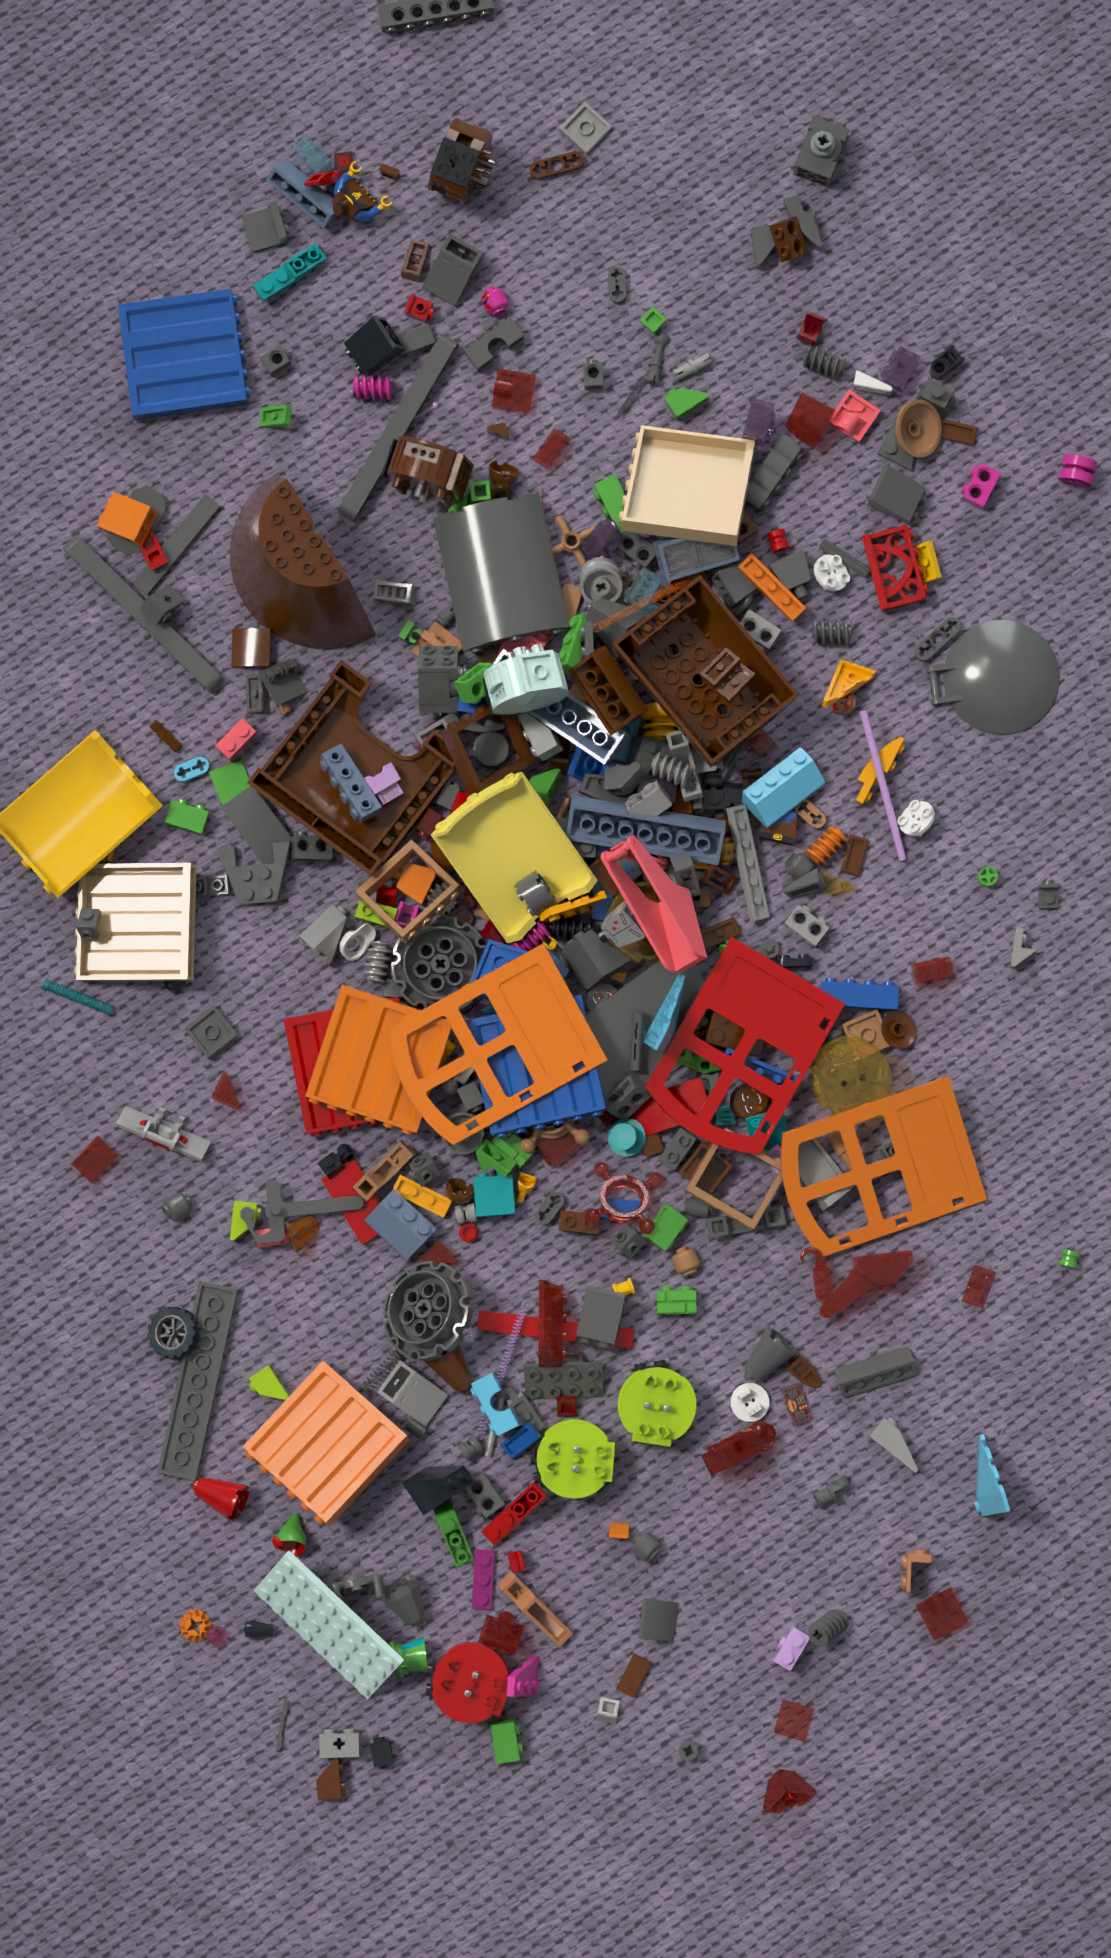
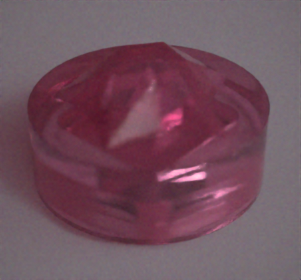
M213 1626L207 1632V1640L211 1645L221 1646L227 1640V1632L223 1627Z

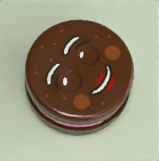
M742 1084L732 1091L729 1103L732 1112L737 1117L745 1120V1118L763 1114L768 1105V1098L749 1085Z

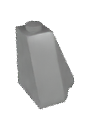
M333 904L300 935L301 940L329 966L333 963L348 920L345 916L347 912L339 905L335 907Z

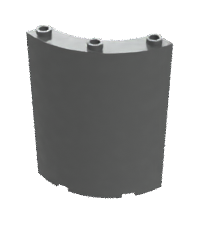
M539 494L518 495L517 499L508 500L507 497L484 501L462 507L463 511L454 514V511H450L433 518L463 652L471 651V654L482 652V649L508 640L517 642L522 640V637L544 633L558 635L563 633V629L569 627Z

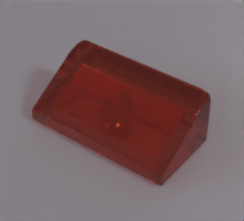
M554 428L532 460L548 470L570 440V437Z
M974 1265L962 1302L983 1309L996 1272Z

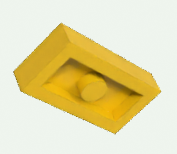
M926 541L914 546L917 547L919 558H916L918 566L922 565L924 576L921 577L922 583H930L942 578L933 542Z

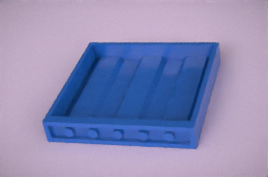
M232 289L118 305L130 403L134 420L248 404L247 398H251L249 386L245 387V380L248 379L247 368H243L242 361H246L244 349L240 350V343H243L242 332L238 331L237 324H241L239 313H235V306H238L237 295H233Z
M581 995L573 996L588 1023L583 997ZM498 1014L467 1020L468 1028L480 1046L505 1033V1027ZM510 1045L487 1059L490 1068L507 1097H511L533 1085L534 1080L514 1045ZM581 1061L572 1067L574 1072H577L586 1066ZM598 1066L489 1125L491 1135L496 1136V1138H504L511 1132H515V1134L525 1133L528 1128L534 1127L535 1130L546 1128V1124L553 1123L554 1126L565 1124V1120L568 1119L580 1121L586 1115H592V1117L603 1115V1112L607 1111ZM479 1078L484 1105L487 1110L493 1106V1102ZM529 1090L519 1095L521 1102L533 1096Z

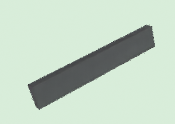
M205 494L162 546L168 563L152 571L147 564L133 581V584L149 595L219 510L220 505Z

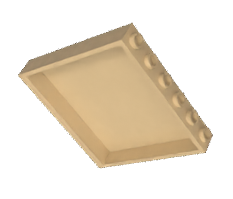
M641 425L640 433L637 432L635 437L637 448H633L632 451L634 463L629 466L628 475H631L630 480H626L625 491H628L627 496L623 495L622 500L624 511H620L619 523H622V531L737 546L755 454V440Z

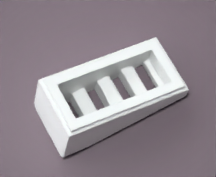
M856 370L854 389L891 395L892 387Z

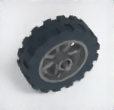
M174 1306L159 1310L157 1315L151 1318V1324L148 1325L149 1333L147 1338L150 1339L149 1345L151 1348H154L153 1351L161 1355V1357L169 1359H183L184 1356H189L191 1351L196 1349V1344L200 1340L199 1333L201 1332L200 1327H198L199 1322L197 1318L193 1317L194 1314L186 1309ZM176 1319H179L182 1323L176 1328ZM170 1320H172V1327L166 1325ZM183 1327H185V1334L181 1331ZM184 1336V1339L180 1342L179 1338ZM169 1337V1340L166 1344L163 1338ZM173 1340H175L177 1344L176 1347H171Z

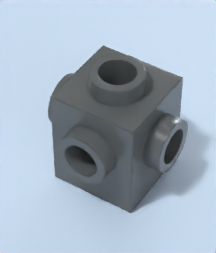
M429 1152L408 1162L411 1168L409 1171L411 1178L414 1182L418 1180L421 1187L441 1176Z
M627 1224L611 1240L616 1246L614 1250L620 1256L626 1255L630 1259L646 1243Z

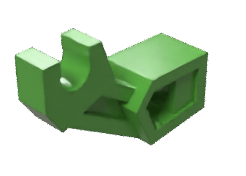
M684 1049L677 1060L678 1064L697 1070L702 1074L720 1070V1068L708 1061L707 1064L700 1065L701 1062L706 1060L698 1055L692 1056L688 1049Z

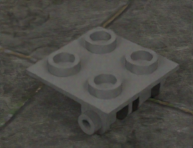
M287 659L258 672L276 706L307 693L303 682L296 672L299 668L298 661Z

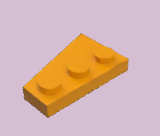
M601 891L591 898L585 896L572 903L569 901L550 907L541 912L539 917L541 921L549 920V922L559 920L561 916L569 918L576 915L575 913L577 912L582 915L590 912L592 906L601 902L607 896L605 891Z

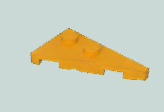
M840 659L822 706L827 708L872 680L876 671Z

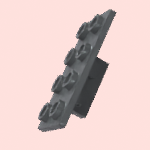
M582 1352L543 1353V1364L524 1365L525 1396L528 1400L557 1399V1396L575 1395L576 1398L603 1397L602 1362H583Z

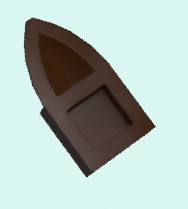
M679 783L672 796V812L692 815V800L684 802Z
M800 1354L785 1367L804 1385L812 1388H821L818 1372Z

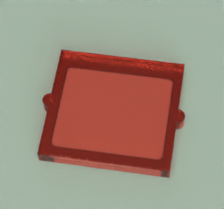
M783 1699L773 1733L787 1736L788 1739L794 1738L805 1742L814 1708L802 1705L800 1702L795 1703Z

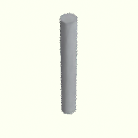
M497 1398L495 1406L497 1410L503 1411L505 1399ZM491 1429L484 1452L485 1456L490 1457L492 1456L497 1436L496 1433H492Z

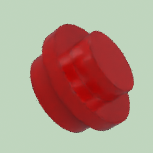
M466 1223L459 1230L460 1238L466 1243L474 1242L478 1238L479 1232L474 1224Z

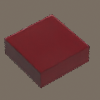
M576 1395L557 1396V1417L577 1416Z

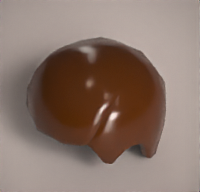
M495 460L489 464V477L494 484L508 482L511 485L518 479V469L515 466L508 465L507 462L503 465H498Z
M461 1178L447 1180L446 1195L449 1200L458 1204L472 1201L475 1196L472 1184L466 1186Z

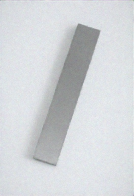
M746 804L726 808L750 922L770 918Z

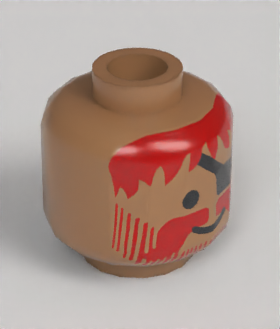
M852 691L831 704V710L836 713L849 714L851 710L855 709L857 695H854Z

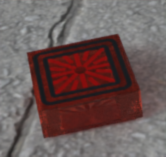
M353 152L333 153L335 170H341V173L349 172V167L353 162Z

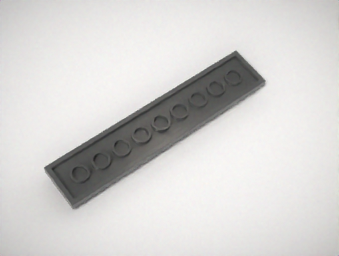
M199 1281L192 1313L194 1314L193 1317L197 1318L199 1322L198 1327L201 1329L199 1333L200 1340L196 1344V1349L192 1350L189 1356H184L181 1362L157 1473L196 1481L238 1289Z

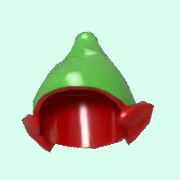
M293 1514L281 1527L278 1535L273 1536L272 1539L275 1549L278 1548L285 1552L290 1551L295 1554V1557L304 1554L307 1550L306 1536L300 1524L299 1514Z

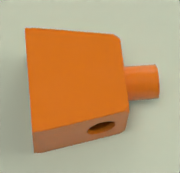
M407 862L404 870L399 869L392 877L399 880L396 889L423 906L437 874L430 868Z

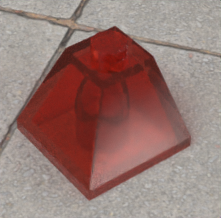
M802 392L785 427L798 440L815 448L836 410Z

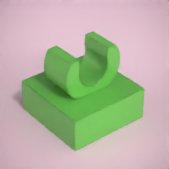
M653 306L640 319V322L653 334L667 321Z
M408 620L398 637L406 644L410 640L412 644L416 645L417 641L413 639V635H421L422 632L417 629L415 623Z

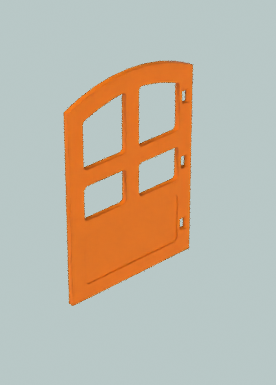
M544 943L389 1028L394 1063L408 1097L426 1122L452 1145L607 1061L604 1052ZM481 994H486L505 1027V1033L480 1046L462 1017L459 1007ZM445 1016L465 1054L422 1079H418L410 1057L407 1036L439 1017ZM510 1045H514L534 1083L515 1095L507 1097L490 1068L487 1059ZM583 1061L586 1067L574 1072L572 1066ZM474 1068L492 1100L493 1106L456 1126L432 1103L427 1096V1092L461 1072ZM529 1090L533 1096L521 1102L519 1095ZM476 1120L479 1126L468 1131L466 1124Z
M949 1076L870 1103H865L859 1107L782 1133L781 1172L787 1201L801 1231L822 1257L987 1200ZM882 1115L894 1149V1155L871 1164H866L854 1126L862 1121ZM834 1131H839L851 1166L850 1171L801 1187L798 1168L799 1144ZM895 1170H900L911 1203V1210L884 1219L874 1192L872 1179ZM856 1185L868 1224L828 1238L813 1218L807 1202ZM963 1198V1203L953 1206V1199ZM906 1216L908 1222L900 1225L896 1224V1219ZM849 1236L851 1242L840 1245L839 1239Z

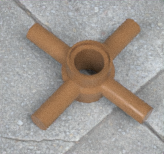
M559 515L555 520L563 533V537L559 545L551 548L553 556L564 550L573 552L582 568L586 563L580 550L582 541L599 531L595 525L580 534L570 532L562 515ZM569 538H575L577 544L569 546L566 541Z

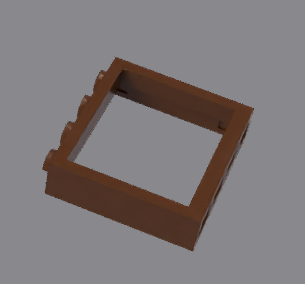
M485 705L475 708V713H467L461 716V721L449 723L447 728L440 732L468 795L478 794L504 779L508 774H514L536 761L515 715H500L519 758L480 781L457 732L491 714L490 706L487 705L485 707Z

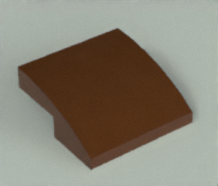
M271 628L232 629L231 667H270Z
M725 648L700 673V676L720 697L730 704L755 678V673L743 665L739 657Z

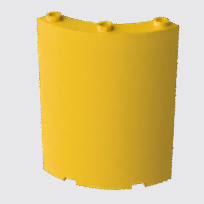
M96 730L0 813V837L3 836L23 858L21 863L28 870L32 868L45 883L43 888L49 895L54 893L57 898L163 806L120 757L116 760L114 756L117 754Z

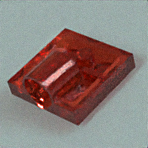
M498 368L491 406L493 408L530 413L536 375Z
M951 1587L915 1605L933 1640L969 1622Z
M507 1611L500 1612L497 1617L486 1615L478 1643L503 1650L507 1653L516 1654L524 1626L514 1623V1616Z

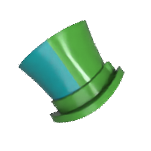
M423 1637L406 1644H399L397 1640L391 1642L390 1647L404 1659L395 1669L398 1679L403 1678L404 1674H408V1672L428 1671V1659Z

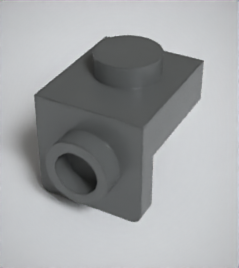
M81 908L76 925L81 938L88 940L99 939L100 934L97 928L101 917L100 909Z

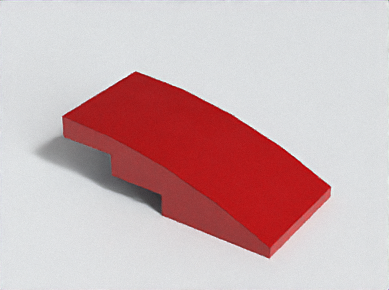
M701 1077L667 1088L694 1115L699 1113L707 1099ZM652 1097L631 1115L633 1120H637L643 1126L646 1137L680 1126L663 1111Z

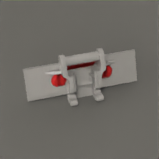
M125 1106L115 1124L116 1126L136 1134L141 1139L157 1146L202 1161L211 1141L182 1130L185 1117L180 1115L178 1121L173 1124L163 1120L166 1109L162 1107L159 1108L158 1114L155 1117H151Z

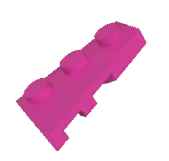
M531 1656L529 1662L525 1661L522 1664L521 1669L517 1668L508 1676L507 1696H536V1692L539 1690V1681L537 1680L539 1656Z

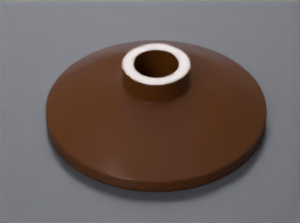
M894 1010L887 1013L883 1018L881 1032L883 1038L890 1046L902 1049L913 1043L916 1036V1026L911 1016L906 1012Z

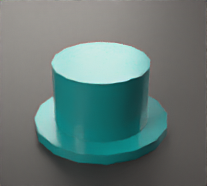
M630 1118L626 1121L622 1119L616 1121L608 1133V1143L611 1149L617 1155L624 1157L638 1154L646 1142V1132L643 1126L637 1120Z

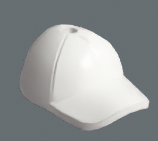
M365 923L356 931H348L342 937L339 945L342 956L350 961H354L366 952L370 946V941H373L376 936L375 929L371 924ZM358 944H359V945H360L359 950L356 951V952H353L352 950L355 949V948L358 946Z

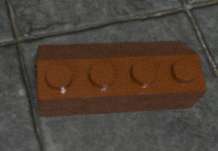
M606 646L591 652L568 670V673L610 736L648 711Z

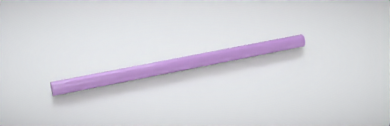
M863 710L860 711L862 724L899 861L907 859L868 712Z

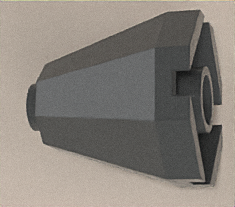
M410 1575V1580H406L404 1577L384 1589L386 1593L381 1599L407 1625L412 1624V1626H415L423 1621L422 1618L425 1614L420 1585L416 1577Z

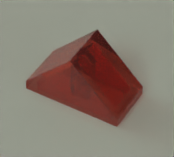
M224 1072L211 1099L238 1111L241 1107L228 1074Z
M439 1240L419 1258V1263L433 1261L438 1264L441 1262L445 1264H458V1259Z

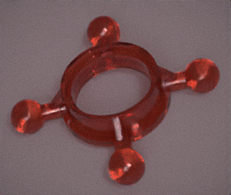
M596 1163L593 1168L594 1174L598 1177H603L606 1181L600 1191L602 1207L587 1210L585 1220L589 1224H596L602 1215H607L617 1222H631L635 1220L640 1223L639 1229L643 1234H651L655 1229V1224L652 1220L646 1219L642 1213L648 1205L649 1195L647 1189L651 1186H661L663 1183L662 1175L658 1172H652L648 1176V1180L642 1183L637 1178L629 1175L612 1177L609 1174V1167L606 1163ZM628 1187L639 1195L641 1203L638 1208L631 1212H620L610 1206L607 1201V1195L614 1188Z

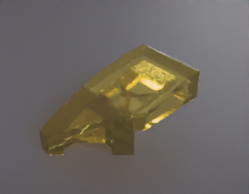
M822 869L820 870L824 875L826 887L819 891L827 895H833L854 887L849 882L837 878Z

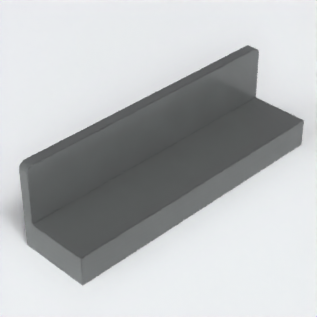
M908 1346L834 1369L843 1398L918 1375Z

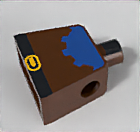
M788 812L768 829L763 825L759 838L795 846L797 813Z

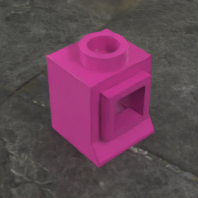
M400 901L394 921L404 929L408 924L400 922L402 914L412 915V921L418 915L419 906L415 905L414 907Z

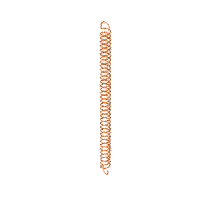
M678 581L673 584H675V587H678L680 583ZM652 594V599L650 598V596H649V597H646V602H645V604H646L647 601H648L647 598H649V601H650V600L652 601L653 598H654L653 595H655V594ZM617 612V614H614V615H617L616 620H617L618 617H619L618 613L621 614L620 612ZM611 615V617L606 618V619H608V623H609V621H610V623H611V622L613 623V621H612V620H613L612 616H614V615ZM606 619L602 620V625L600 624V622L596 624H599V627H602L604 624L603 621H605V624L607 623Z

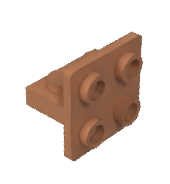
M434 622L427 631L424 630L420 635L421 639L412 649V652L419 657V646L451 645L458 646L459 654L462 650V645L458 638L440 624Z

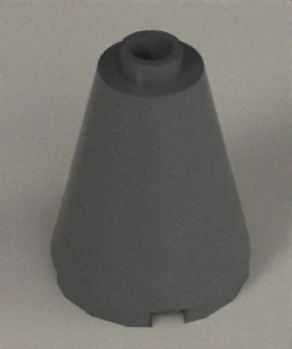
M767 1327L744 1367L746 1371L744 1374L751 1381L754 1379L759 1381L795 1356L797 1351L793 1346L791 1349L788 1347L787 1342L789 1341L773 1328L770 1330V1327Z

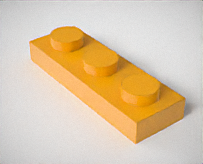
M399 1175L393 1187L404 1199L443 1218L452 1203L447 1197L424 1186L421 1187L420 1184L402 1175Z

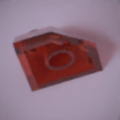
M779 1769L768 1780L763 1810L780 1814L787 1811L786 1807H791L796 1803L798 1807L806 1805L817 1792L795 1771Z

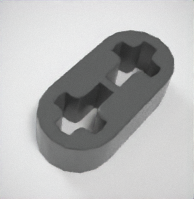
M615 266L608 273L609 297L612 302L619 304L626 298V278L623 268ZM615 271L622 274L619 277V283H615V277H611ZM615 287H619V292L623 293V295H620V299H616L614 295L612 296L616 292Z
M550 1193L538 1208L535 1218L539 1224H549L564 1204V1197L561 1193ZM552 1196H560L559 1201L561 1203L559 1205L555 1204L552 1208L549 1207L552 1203L550 1198ZM547 1208L550 1209L547 1214L549 1219L540 1221L539 1212L544 1213Z

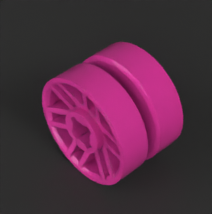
M1063 455L1061 463L1063 469H1060L1058 480L1062 483L1073 484L1082 488L1092 487L1094 475L1092 474L1096 472L1097 461L1080 455Z

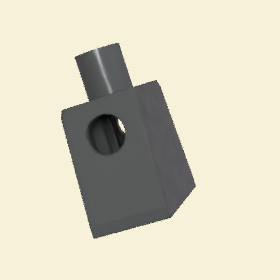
M927 380L923 383L915 400L928 401L935 407L937 412L945 416L948 415L956 400L952 390L932 380Z
M803 550L769 565L772 574L789 591L794 590L798 600L809 595L804 585L811 583V577Z

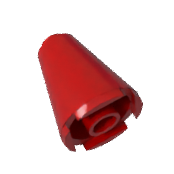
M202 1477L200 1480L197 1479L193 1485L194 1494L231 1522H235L239 1518L236 1515L239 1510L243 1512L249 1497V1492L246 1491V1489H249V1486L245 1484Z

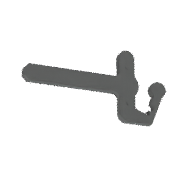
M270 1180L266 1184L267 1205L265 1207V1215L269 1220L270 1231L262 1236H258V1233L254 1232L255 1224L252 1220L254 1211L250 1207H244L240 1212V1217L245 1221L257 1245L281 1242L285 1237L283 1220L286 1217L360 1210L364 1205V1200L358 1195L284 1203L281 1200L279 1183L276 1180Z

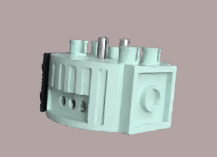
M543 644L532 646V652L531 650H526L524 646L522 651L521 647L513 649V652L507 653L508 659L486 669L483 683L492 716L522 714L523 712L544 708L564 699L569 694L559 654L553 650L544 651Z

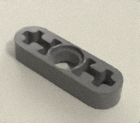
M955 617L947 618L916 647V658L920 661H928L960 631V621ZM948 622H950V623H954V622H955V623H956V626H955L956 630L954 631L953 629H951V630L947 633L948 635H950V636L947 638L946 634H945L943 631H941L940 629L943 628V630L945 631V630L948 628V626H949V625H948ZM936 634L941 635L943 643L935 644L932 641V637ZM929 641L932 647L927 652L928 656L923 655L921 657L919 649L927 648L929 644L926 642Z

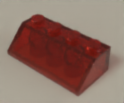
M539 1280V1367L562 1368V1361H566V1349H562V1344L566 1342V1331H563V1324H567V1312H563V1305H567V1294H563V1287L545 1280Z

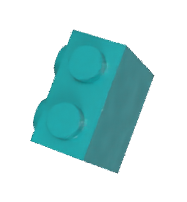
M498 1172L497 1176L481 1173L477 1174V1178H473L477 1218L516 1215L512 1175L504 1177Z

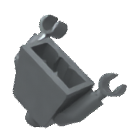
M728 563L711 568L708 577L704 580L709 582L712 579L727 608H732L730 612L734 616H738L749 607L754 598L753 592L757 587L737 568L738 565L736 563Z

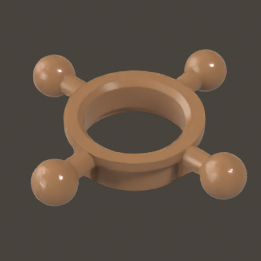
M568 1119L565 1121V1124L555 1130H535L534 1127L531 1128L534 1132L529 1138L521 1141L520 1148L524 1153H532L536 1148L535 1142L539 1137L557 1139L568 1132L574 1135L575 1141L578 1144L584 1145L589 1142L590 1134L585 1129H577L573 1126L575 1121Z

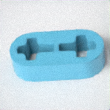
M204 757L194 758L176 766L174 776L180 782H187L207 773L210 767L209 762ZM198 761L206 763V765L203 766V771H201L199 768L193 770L192 768L198 765ZM183 768L184 771L191 769V771L186 773V777L183 778L178 776L180 773L179 769Z

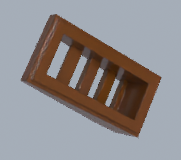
M411 239L401 271V278L420 283L430 247L429 243ZM414 247L420 248V249H423L424 251H423V252L414 251L413 248H414ZM411 255L419 256L421 259L413 258ZM412 262L419 264V267L409 265V263Z

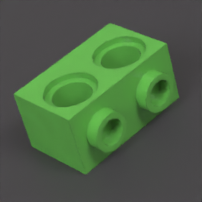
M478 663L454 682L462 703L477 704L486 695L483 683L484 672L493 665L492 663Z

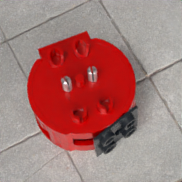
M478 1642L457 1644L449 1649V1652L442 1657L436 1668L435 1659L432 1660V1663L428 1664L427 1676H431V1682L426 1685V1696H429V1701L433 1697L436 1705L445 1715L459 1722L477 1723L490 1718L492 1714L500 1716L507 1699L509 1676L507 1664L502 1656L488 1645Z

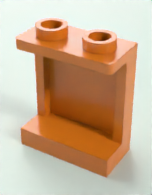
M113 492L107 500V506L103 514L99 517L97 527L106 533H113L142 547L158 512L151 506Z

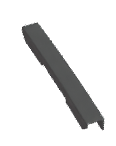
M284 1700L276 1752L281 1750L284 1718L287 1715L289 1704L287 1700Z

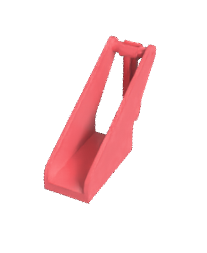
M634 835L627 837L626 842L622 841L612 847L610 852H602V862L664 968L678 975L706 959L707 955L690 889L675 884L663 871L668 866V857L657 855L658 858L651 856ZM625 858L639 863L661 902L657 903L649 900L617 861Z

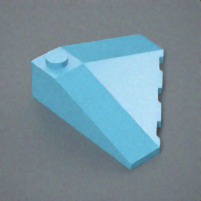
M681 973L676 977L643 1039L644 1043L662 1053H665L676 1032L685 976Z
M984 1434L979 1435L977 1501L974 1502L976 1513H980L981 1516L1008 1512L1010 1508L1004 1488L1001 1484H998L1000 1477L995 1465H991L993 1458L988 1446L985 1444Z

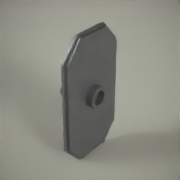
M149 486L134 489L129 498L151 506L158 512L151 527L154 531L166 511L164 496ZM109 532L110 544L126 555L141 551L140 547L132 541Z

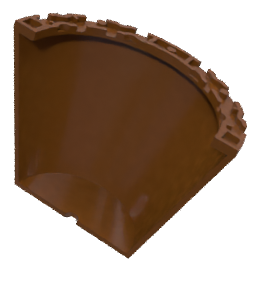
M274 474L264 481L248 498L238 515L232 532L230 565L233 581L242 602L265 628H271V633L283 640L314 649L343 648L375 636L373 627L348 576L321 533L315 534L312 531V527L315 524L288 480L278 474Z

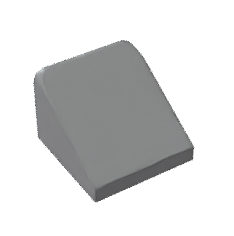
M601 1697L596 1720L615 1724L620 1701Z

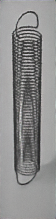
M641 377L639 381H640V383H641V379H642V382H643L644 385H645L646 383L643 381V378Z

